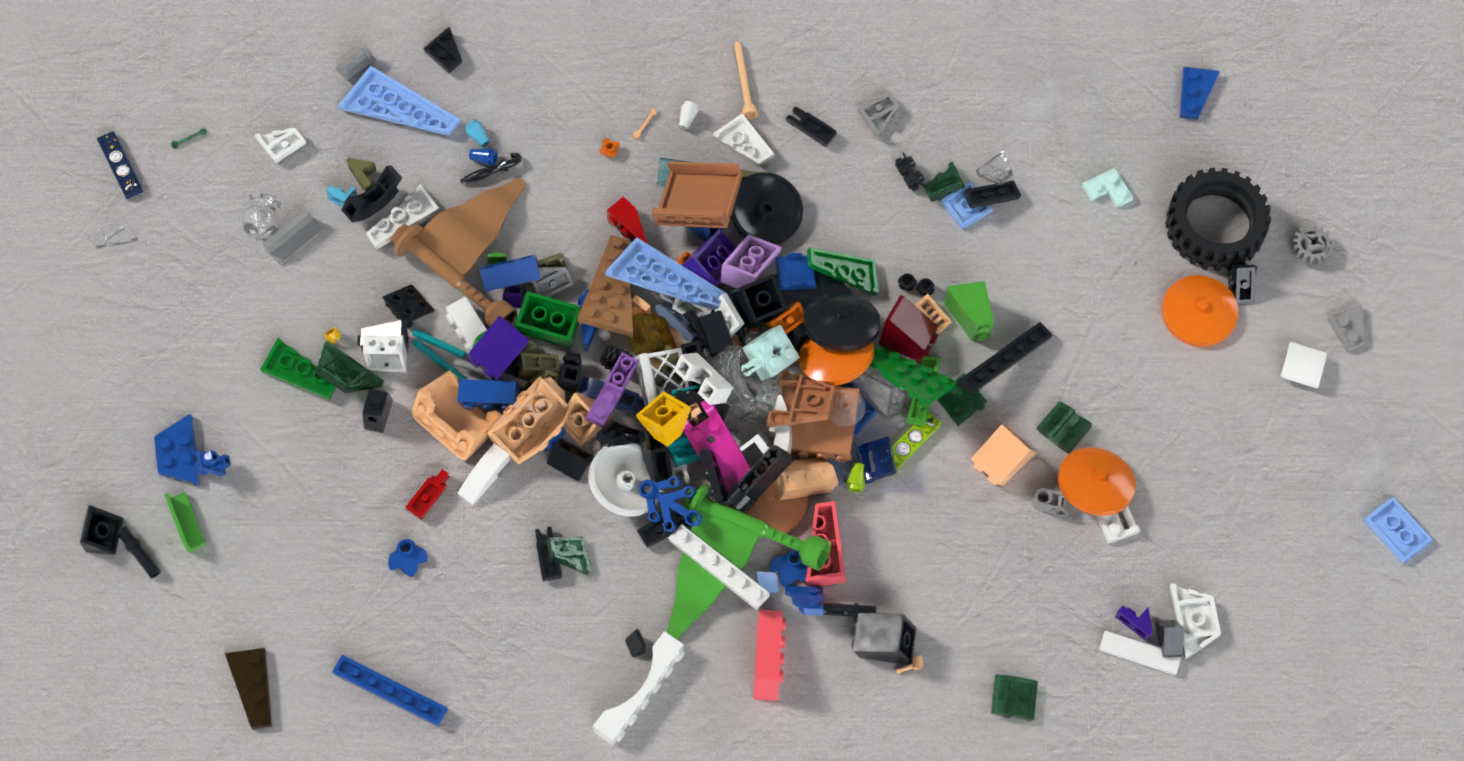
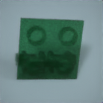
M965 373L955 380V388L937 399L958 427L976 411H982L987 403V400L980 391L970 396L958 383L960 378L966 375Z

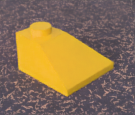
M663 391L643 408L636 417L654 439L668 447L682 435L691 409L690 406Z

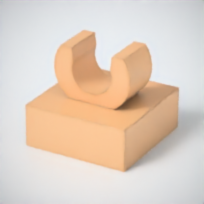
M635 295L632 299V318L636 321L642 315L647 319L651 314V306L638 295Z

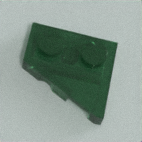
M953 162L948 164L949 168L943 174L939 172L933 180L924 185V189L931 202L965 188L963 180Z

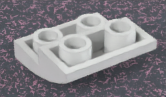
M1290 342L1280 377L1318 389L1327 353Z

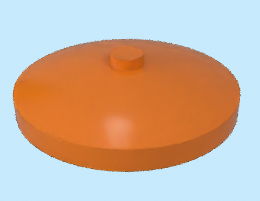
M1194 275L1178 280L1169 288L1162 303V317L1167 329L1178 340L1192 346L1207 347L1224 341L1232 333L1238 320V305L1233 293L1222 282L1208 276Z
M808 337L799 351V366L803 375L810 381L815 379L832 386L846 384L859 377L870 366L875 352L874 344L872 342L859 350L841 352L823 348Z
M1088 447L1075 450L1063 460L1058 472V484L1064 497L1074 507L1088 514L1097 516L1117 514L1130 504L1135 494L1136 481L1131 468L1122 458L1105 449Z

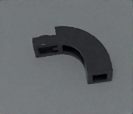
M392 165L386 166L376 183L362 194L349 196L341 211L352 223L373 216L396 196L399 191L397 186L402 179L401 175Z

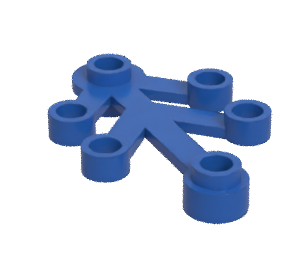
M671 476L668 480L657 483L650 479L644 480L639 485V493L647 501L648 519L656 523L661 519V513L656 511L655 499H657L661 504L664 519L663 528L665 531L674 532L677 527L676 523L672 521L670 508L684 516L685 522L688 525L696 527L701 524L702 515L700 512L695 510L689 511L674 501L684 497L694 498L696 494L694 487L686 486L682 490L663 494L659 490L668 487L679 488L681 485L680 478ZM676 479L677 483L673 486L672 481ZM649 486H651L650 493L647 492ZM689 489H692L691 495L687 494ZM656 513L657 517L653 520L652 515ZM697 515V521L693 522V517ZM669 523H672L671 529L667 527Z

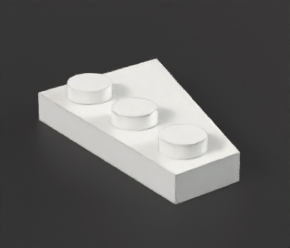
M740 114L712 134L715 139L759 167L774 157L772 150L743 114Z

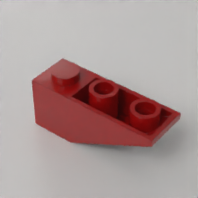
M623 196L607 209L608 222L613 227L616 226L624 238H629L632 242L639 238L647 243L636 207Z

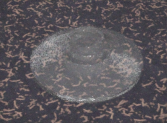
M849 389L836 392L829 415L830 420L836 425L843 427L858 423L865 413V402L862 396L856 391ZM848 403L849 405L847 408H843L842 404Z

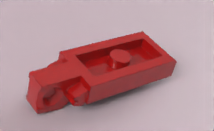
M442 469L436 477H428L405 509L422 520L447 487L445 483L450 477L449 473Z

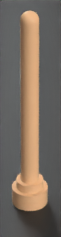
M737 41L734 43L745 102L742 112L746 119H753L758 115L757 107L754 106L751 100L742 46Z

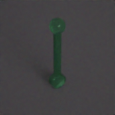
M202 128L199 132L178 142L172 141L171 147L177 149L180 144L199 135H206L207 130Z

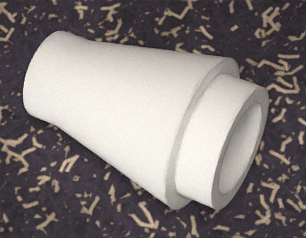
M685 101L681 105L678 127L684 130L689 129L699 112L697 104Z

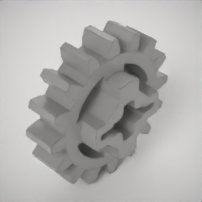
M1307 225L1305 230L1301 227L1299 232L1295 233L1292 245H1294L1292 251L1298 252L1297 258L1303 257L1302 262L1309 260V265H1311L1315 261L1318 265L1321 260L1325 262L1327 257H1330L1334 245L1331 244L1333 238H1328L1330 233H1324L1323 227L1318 230L1317 225H1314L1313 229Z

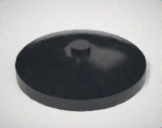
M760 172L744 178L741 181L731 213V220L736 230L744 238L749 234L775 245L791 238L798 230L803 218V204L796 188L787 179L774 173Z
M835 292L821 295L808 304L804 312L803 326L808 337L819 346L833 351L848 352L862 349L876 339L880 330V316L877 309L868 300L851 293Z

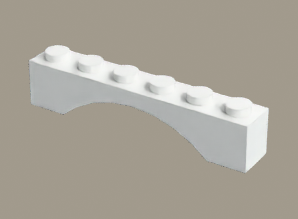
M664 631L653 645L652 667L642 688L625 703L605 710L593 725V732L612 745L616 741L620 742L626 733L624 731L626 727L633 725L638 717L636 715L638 711L645 709L649 703L648 698L652 693L656 694L661 687L660 682L664 677L667 678L671 674L673 664L683 658L685 654L683 652L684 644Z

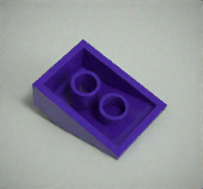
M718 229L682 266L717 287L721 283L722 264L736 247Z

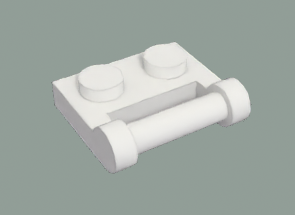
M1128 506L1122 510L1129 529L1124 530L1118 514L1109 516L1095 515L1108 544L1141 532Z

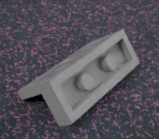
M305 208L263 242L265 251L279 265H282L320 234L322 228L312 219L311 212Z

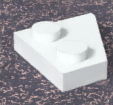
M725 293L720 295L721 304L715 312L719 310L722 312L732 337L745 323L729 296Z

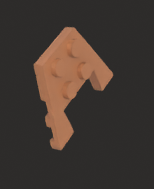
M787 369L782 370L778 379L779 386L795 387L796 392L790 411L770 409L767 427L828 420L835 396V386L815 379L810 381L803 378L801 374L796 373L794 375L789 373Z

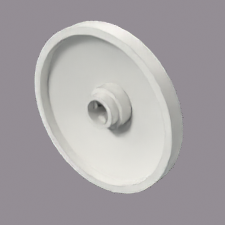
M631 443L602 448L592 460L588 472L589 485L597 501L607 510L621 516L634 517L649 512L646 499L639 493V485L644 480H651L641 447ZM651 486L647 488L648 493L651 491Z

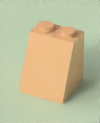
M1001 424L971 460L975 462L973 466L982 473L984 471L989 475L987 479L992 484L1003 486L1037 452L1009 427Z

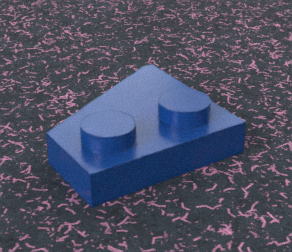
M814 585L785 586V595L792 597V603L799 608L803 615L823 616V587Z

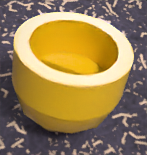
M333 327L324 334V337L329 343L334 344L336 339L340 340L341 334L337 327Z

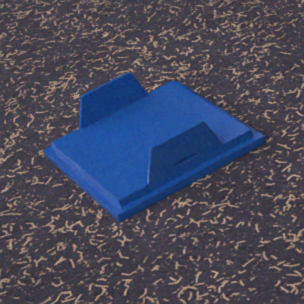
M788 253L784 257H775L780 291L817 289L815 270L808 267L807 255Z

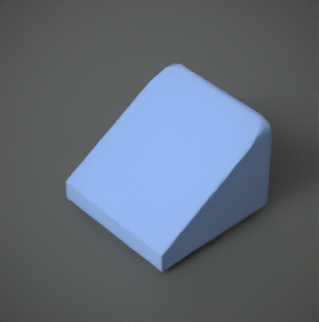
M757 572V583L769 592V594L779 592L776 573Z

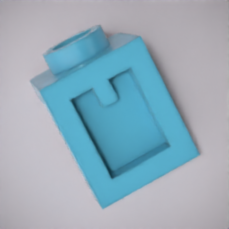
M330 185L327 189L328 200L343 207L349 196L357 195L356 188L352 186L345 193L341 188H335Z

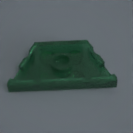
M327 340L325 341L316 369L318 375L345 394L383 386V379Z

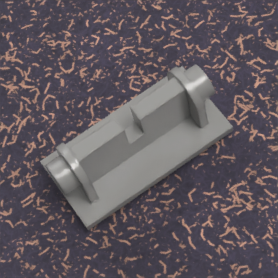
M366 47L362 48L361 51L344 63H341L336 70L348 81L376 60L371 56L370 49Z

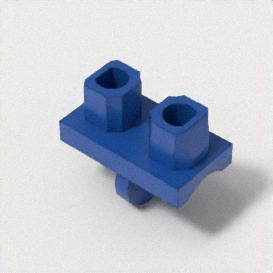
M197 450L195 452V455L198 457V462H196L195 466L199 474L207 475L211 473L224 476L226 475L225 468L231 466L229 455L223 454L219 456L213 450L208 452Z

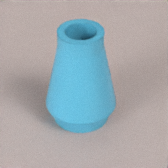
M474 119L465 126L466 134L481 147L486 146L490 142L481 122Z

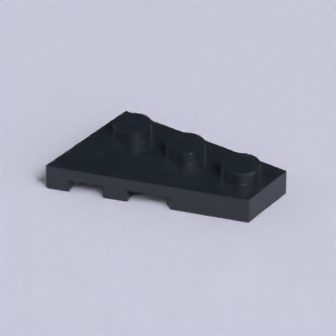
M611 421L597 432L595 440L605 447L639 442L638 433H641V431Z

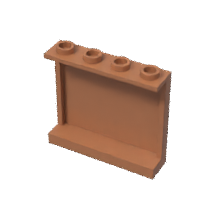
M668 162L670 174L659 208H653L651 213L655 224L660 226L727 228L743 177L739 164Z
M783 386L781 395L787 410L790 411L796 388ZM835 386V396L828 420L791 425V455H797L799 458L816 457L819 460L830 458L838 462L852 461L851 451L858 403L861 402L862 396L860 389Z

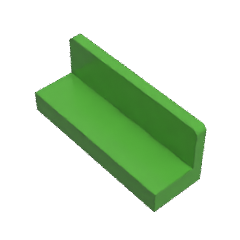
M186 492L171 498L168 493L164 494L187 552L206 546Z

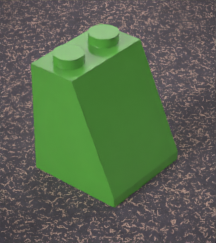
M985 281L947 286L944 301L945 307L971 341H984L990 338L994 320Z

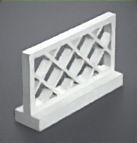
M681 348L649 354L643 353L635 357V359L639 360L636 368L645 407L664 391L668 382L677 387V390L689 387L688 381L684 379L680 385L671 380L675 372V366L667 361L670 354L676 353L679 360L682 354ZM656 357L662 361L658 369L651 366L649 358ZM664 363L673 369L669 377L660 372ZM657 374L666 380L662 388L654 382Z

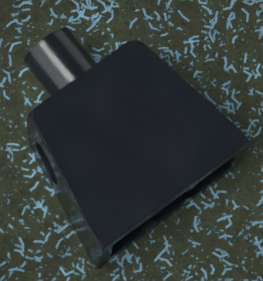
M369 389L362 412L364 429L380 433L384 432L393 402L388 392Z

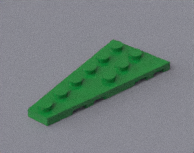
M873 343L875 352L870 367L874 370L878 368L884 378L900 390L909 392L908 396L911 399H918L923 408L955 388L956 381L950 379L947 375L937 373L930 367H924L912 359H907L897 352H892L882 345Z

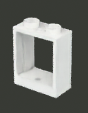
M364 335L363 355L368 372L407 371V351L403 336Z

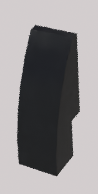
M648 431L638 433L642 455L651 480L655 483L668 480L673 476L668 447L665 448L664 444L654 439Z

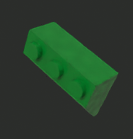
M527 291L515 323V328L524 336L571 349L578 329V315L582 307Z

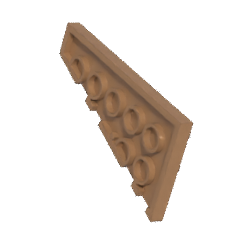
M610 236L578 315L577 322L633 337L631 284L605 276L606 270L629 246V240Z

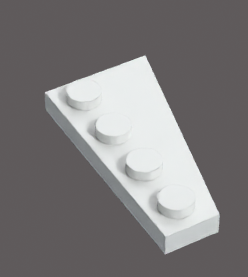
M420 184L412 195L409 194L404 198V202L398 208L394 207L391 210V214L386 218H382L366 235L377 250L391 242L394 232L401 225L407 224L409 227L414 224L420 225L441 212Z

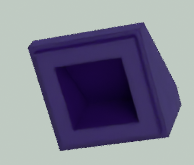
M518 285L505 287L502 300L507 301L514 308H520L525 287Z

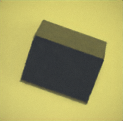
M88 505L80 544L85 552L115 555L119 536L116 533L122 527L123 517Z

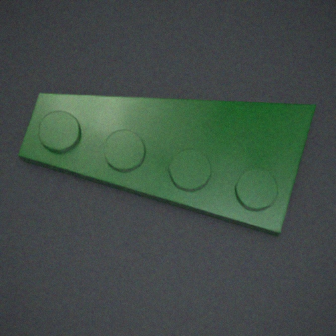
M813 247L807 250L809 268L873 296L879 293L875 259Z
M279 338L275 341L260 369L261 373L329 401L339 385L338 381L314 366L311 361L299 355L296 350L287 346Z

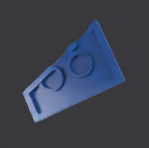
M1190 67L1183 68L1179 118L1198 120L1220 71Z

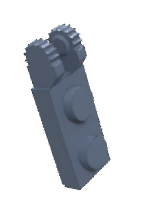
M664 301L655 305L654 310L658 313V316L664 317L671 327L682 334L686 341L693 342L700 339L685 316L672 309L673 305L670 302Z

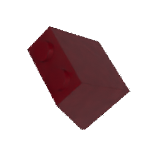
M900 295L886 318L879 344L921 362L924 356L928 357L932 348L930 345H934L939 335L936 334L938 325L905 296Z

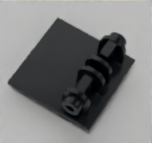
M412 284L382 297L385 300V306L392 311L393 315H396V319L406 321L408 329L413 326L412 321L434 312V309Z

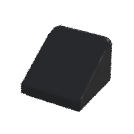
M636 629L625 640L632 657L646 653L645 642L640 631Z

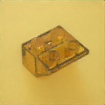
M637 313L632 317L633 337L628 336L635 356L643 353L649 354L664 351L666 344L670 345L672 349L677 348L664 317L645 313Z

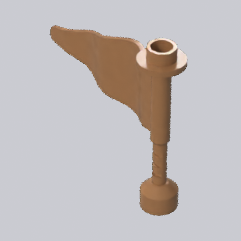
M516 178L503 186L486 190L459 206L437 214L424 228L419 224H414L411 227L403 224L394 232L391 241L395 244L394 253L398 257L411 252L452 287L459 289L485 310V323L489 327L499 315L511 324L517 315V310L505 300L490 301L468 283L464 276L473 268L481 255L498 236L509 210L526 187L525 181L521 178Z

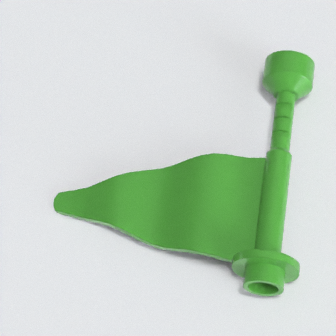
M703 484L699 489L695 488L696 494L694 498L685 497L683 507L689 511H698L702 515L701 524L696 527L692 526L691 532L741 571L747 565L759 537H766L798 551L802 564L817 571L824 566L831 549L830 541L817 535L803 541L770 527L768 523L720 502H715V500L711 499L710 485ZM692 489L688 491V495L692 494ZM697 515L693 517V522L697 521ZM684 552L678 566L676 598L667 633L677 640L680 639L694 621L707 611L727 587Z

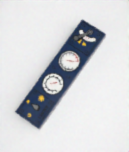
M114 131L98 137L97 141L125 198L129 199L144 192Z

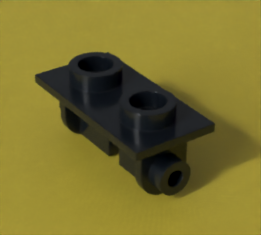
M903 152L904 158L896 159L895 166L901 176L909 174L903 178L909 190L914 192L918 190L919 185L925 188L926 186L923 183L925 178L920 170L916 171L914 159L911 155L908 157Z

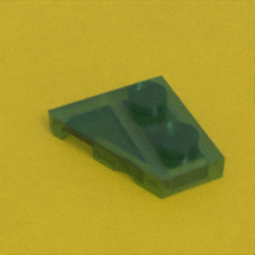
M583 536L558 537L546 540L551 560L583 574L592 572Z

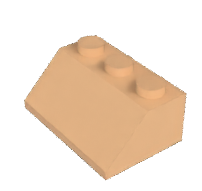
M813 457L791 461V464L773 482L778 501L831 493L839 481L832 464L826 460H819Z

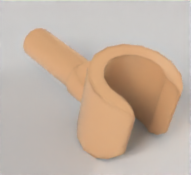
M694 403L690 406V413L696 426L699 424L697 415L702 413L699 405Z
M922 656L912 657V664L896 669L897 673L899 674L911 669H922Z

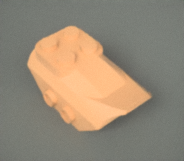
M539 377L526 391L521 392L516 398L517 401L504 410V414L487 432L490 439L507 452L510 459L517 464L544 450L549 444L548 441L561 432V427L565 424L571 408L565 401V391L551 377L543 379Z

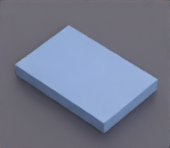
M1393 496L1363 520L1402 564L1406 563L1433 541L1429 534Z

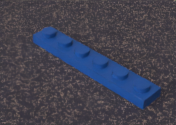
M344 655L340 657L332 671L334 675L439 727L448 711V707Z

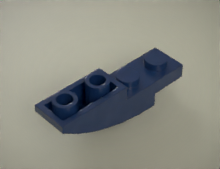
M583 377L577 392L596 400L605 382ZM625 389L615 409L636 417L645 408L643 397H640V394Z

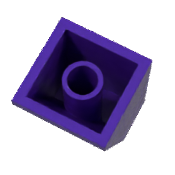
M499 315L468 353V361L475 368L479 366L488 379L498 381L527 347L529 340Z

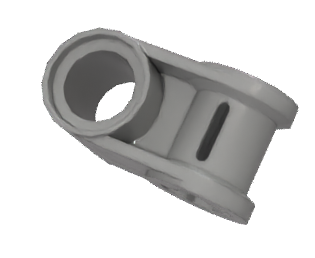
M1041 488L1036 492L1032 500V505L1036 510L1052 513L1057 516L1069 515L1067 510L1069 502L1062 492ZM1038 497L1045 498L1047 502H1041Z

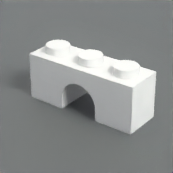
M698 353L681 354L674 371L685 381H694L702 385L698 394L709 405L726 403L733 386Z

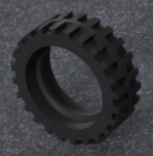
M1214 167L1209 168L1206 173L1203 170H1199L1195 177L1191 174L1186 177L1185 183L1181 182L1178 185L1171 199L1165 224L1166 228H1169L1167 232L1168 239L1173 238L1172 246L1174 249L1179 248L1181 250L1180 256L1183 259L1187 256L1191 259L1190 263L1193 265L1197 262L1203 265L1202 269L1207 270L1210 266L1214 267V271H1220L1222 267L1230 270L1232 263H1245L1247 259L1251 260L1254 258L1268 233L1271 223V216L1268 215L1271 208L1270 205H1265L1267 201L1266 195L1259 193L1261 187L1258 184L1253 186L1250 183L1251 178L1248 176L1245 179L1240 177L1241 172L1236 170L1233 174L1228 172V168L1216 171ZM1210 195L1221 196L1234 201L1244 210L1248 217L1249 229L1243 239L1232 243H1215L1206 240L1193 230L1187 220V210L1191 202L1197 198Z

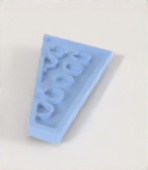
M372 66L368 68L338 105L340 110L450 136L460 124L459 118Z
M636 238L605 272V276L712 310L720 307L721 300L719 297L721 294H725L721 289L639 238Z

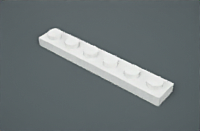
M682 524L668 538L673 545L757 610L770 596L769 592Z

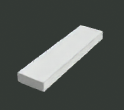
M1104 631L1099 651L1175 676L1181 657H1163L1160 648L1108 631Z

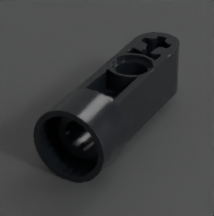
M778 446L770 447L739 482L727 492L726 498L739 511L746 513L791 464V454Z

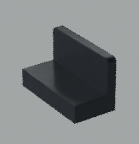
M720 310L699 317L697 322L710 356L733 347V341Z
M560 439L553 445L546 463L576 481H580L586 467L591 464L594 456L568 441Z

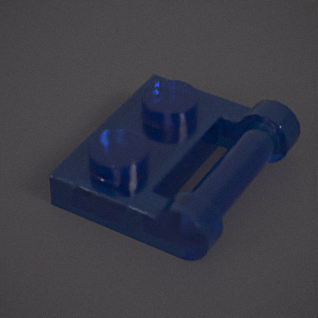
M888 436L858 446V451L864 464L865 484H871L875 480L897 474L892 442ZM870 451H872L873 460H874V466H875V471H874V472L871 471V465H870V459H869V452H870Z

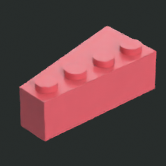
M832 501L815 504L812 536L817 535L830 541L831 549L824 566L819 571L808 567L806 584L807 586L821 587L847 583L836 503Z
M758 611L753 699L778 700L779 683H783L784 671L780 670V665H784V653H781V648H785V636H781V632L786 630V619H782L783 611Z

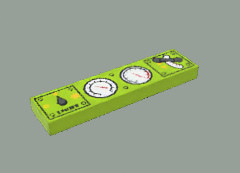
M929 412L926 426L913 425L876 463V466L889 477H892L941 426L942 422Z

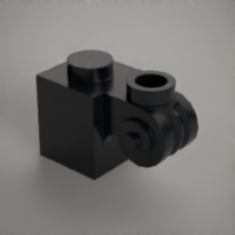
M567 351V354L563 356L562 361L564 363L560 369V377L557 384L564 391L575 393L577 390L582 367H579L582 363L580 354Z

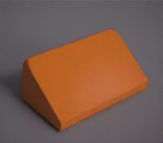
M793 302L787 306V310L776 314L768 320L766 325L770 329L781 325L787 334L803 322L805 310L800 302Z

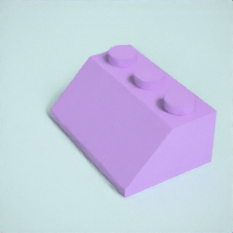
M748 234L722 264L720 282L734 288H739L756 281L779 254L782 247Z

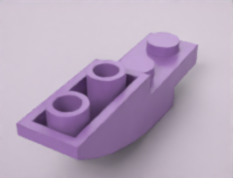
M623 352L621 353L585 420L601 428L604 427L623 395L639 360Z

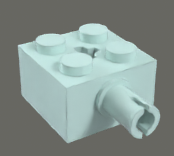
M781 325L767 330L742 347L749 362L741 366V371L748 369L743 373L745 376H750L756 371L761 381L775 376L800 358Z

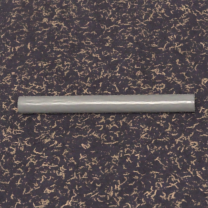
M456 358L454 366L480 374L484 373L479 366L475 368L467 361ZM505 373L499 378L502 381H516L519 386L524 388L528 385V380Z

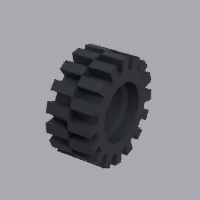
M607 345L599 362H601L602 366H605V369H609L611 372L622 352L631 357L634 356L630 355L628 351L625 352L623 348L619 349L618 346Z

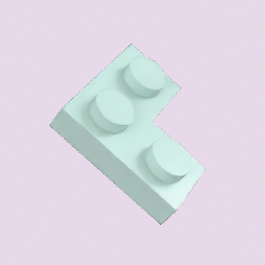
M1115 168L1082 183V188L1091 201L1108 194L1116 208L1133 200V195Z

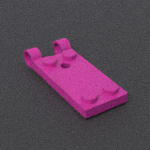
M704 400L701 402V405L709 418L694 427L689 418H687L683 431L698 457L703 449L714 452L726 492H728L751 467L715 405H709ZM711 435L715 438L713 443L708 442V437Z

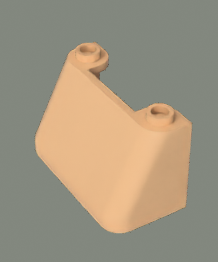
M448 371L418 391L412 408V415L422 427L461 460H466L490 438L487 432L502 415L496 410H490L485 414L478 407H474L472 410L464 409L457 402L460 378L451 371Z

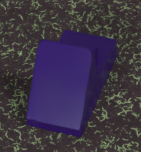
M1122 606L1115 618L1147 642L1152 634L1149 607L1138 618L1132 609Z

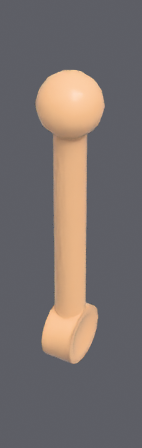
M656 108L651 109L650 115L647 117V119L642 124L640 129L633 133V137L635 139H639L641 137V132L643 131L645 126L651 120L653 115L657 114L658 111Z

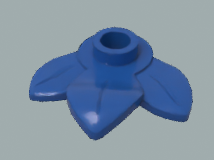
M403 539L397 544L396 550L389 556V569L392 571L401 568L404 574L413 577L418 570V563L427 562V554L423 548L417 547L412 540ZM405 547L410 548L408 552L403 551Z
M791 550L785 556H777L771 562L769 570L780 573V582L785 587L792 585L796 579L805 582L808 567L802 564L799 552ZM797 558L798 562L793 563L791 562V559Z

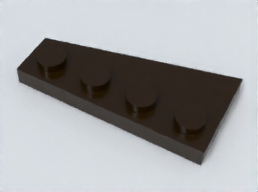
M259 648L225 653L251 729L272 727L266 649Z

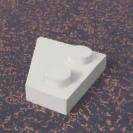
M295 127L285 129L284 131H272V134L261 135L258 133L255 135L256 140L275 164L306 144L305 139Z

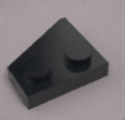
M450 27L423 48L424 52L449 74L462 63V58Z

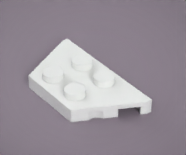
M1170 584L1176 620L1184 627L1183 654L1184 659H1187L1221 635L1215 602L1211 595L1200 594L1195 590H1186L1177 587V584Z

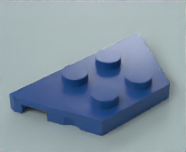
M189 414L154 436L157 471L161 476L173 477L175 480H184L198 486L200 483L199 473L195 466L197 456L195 455L196 445L193 417Z

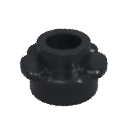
M903 274L898 279L899 288L903 291H912L917 281L912 274Z
M928 278L921 279L919 284L916 285V290L922 296L926 294L932 295L935 290L934 283Z

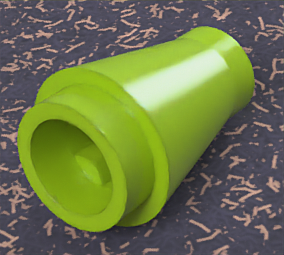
M853 463L846 483L848 491L863 492V488H865L864 464Z

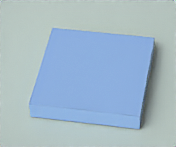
M972 182L967 183L941 199V204L962 230L993 211L990 205L970 209L963 193L965 189L976 188Z

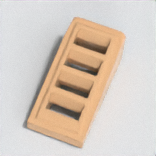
M926 294L915 304L934 323L937 324L941 319L945 321L938 326L936 331L938 334L953 322L929 294ZM924 304L928 306L925 309L922 308ZM930 309L933 310V312L930 315L926 313ZM937 314L939 317L933 320L932 317Z

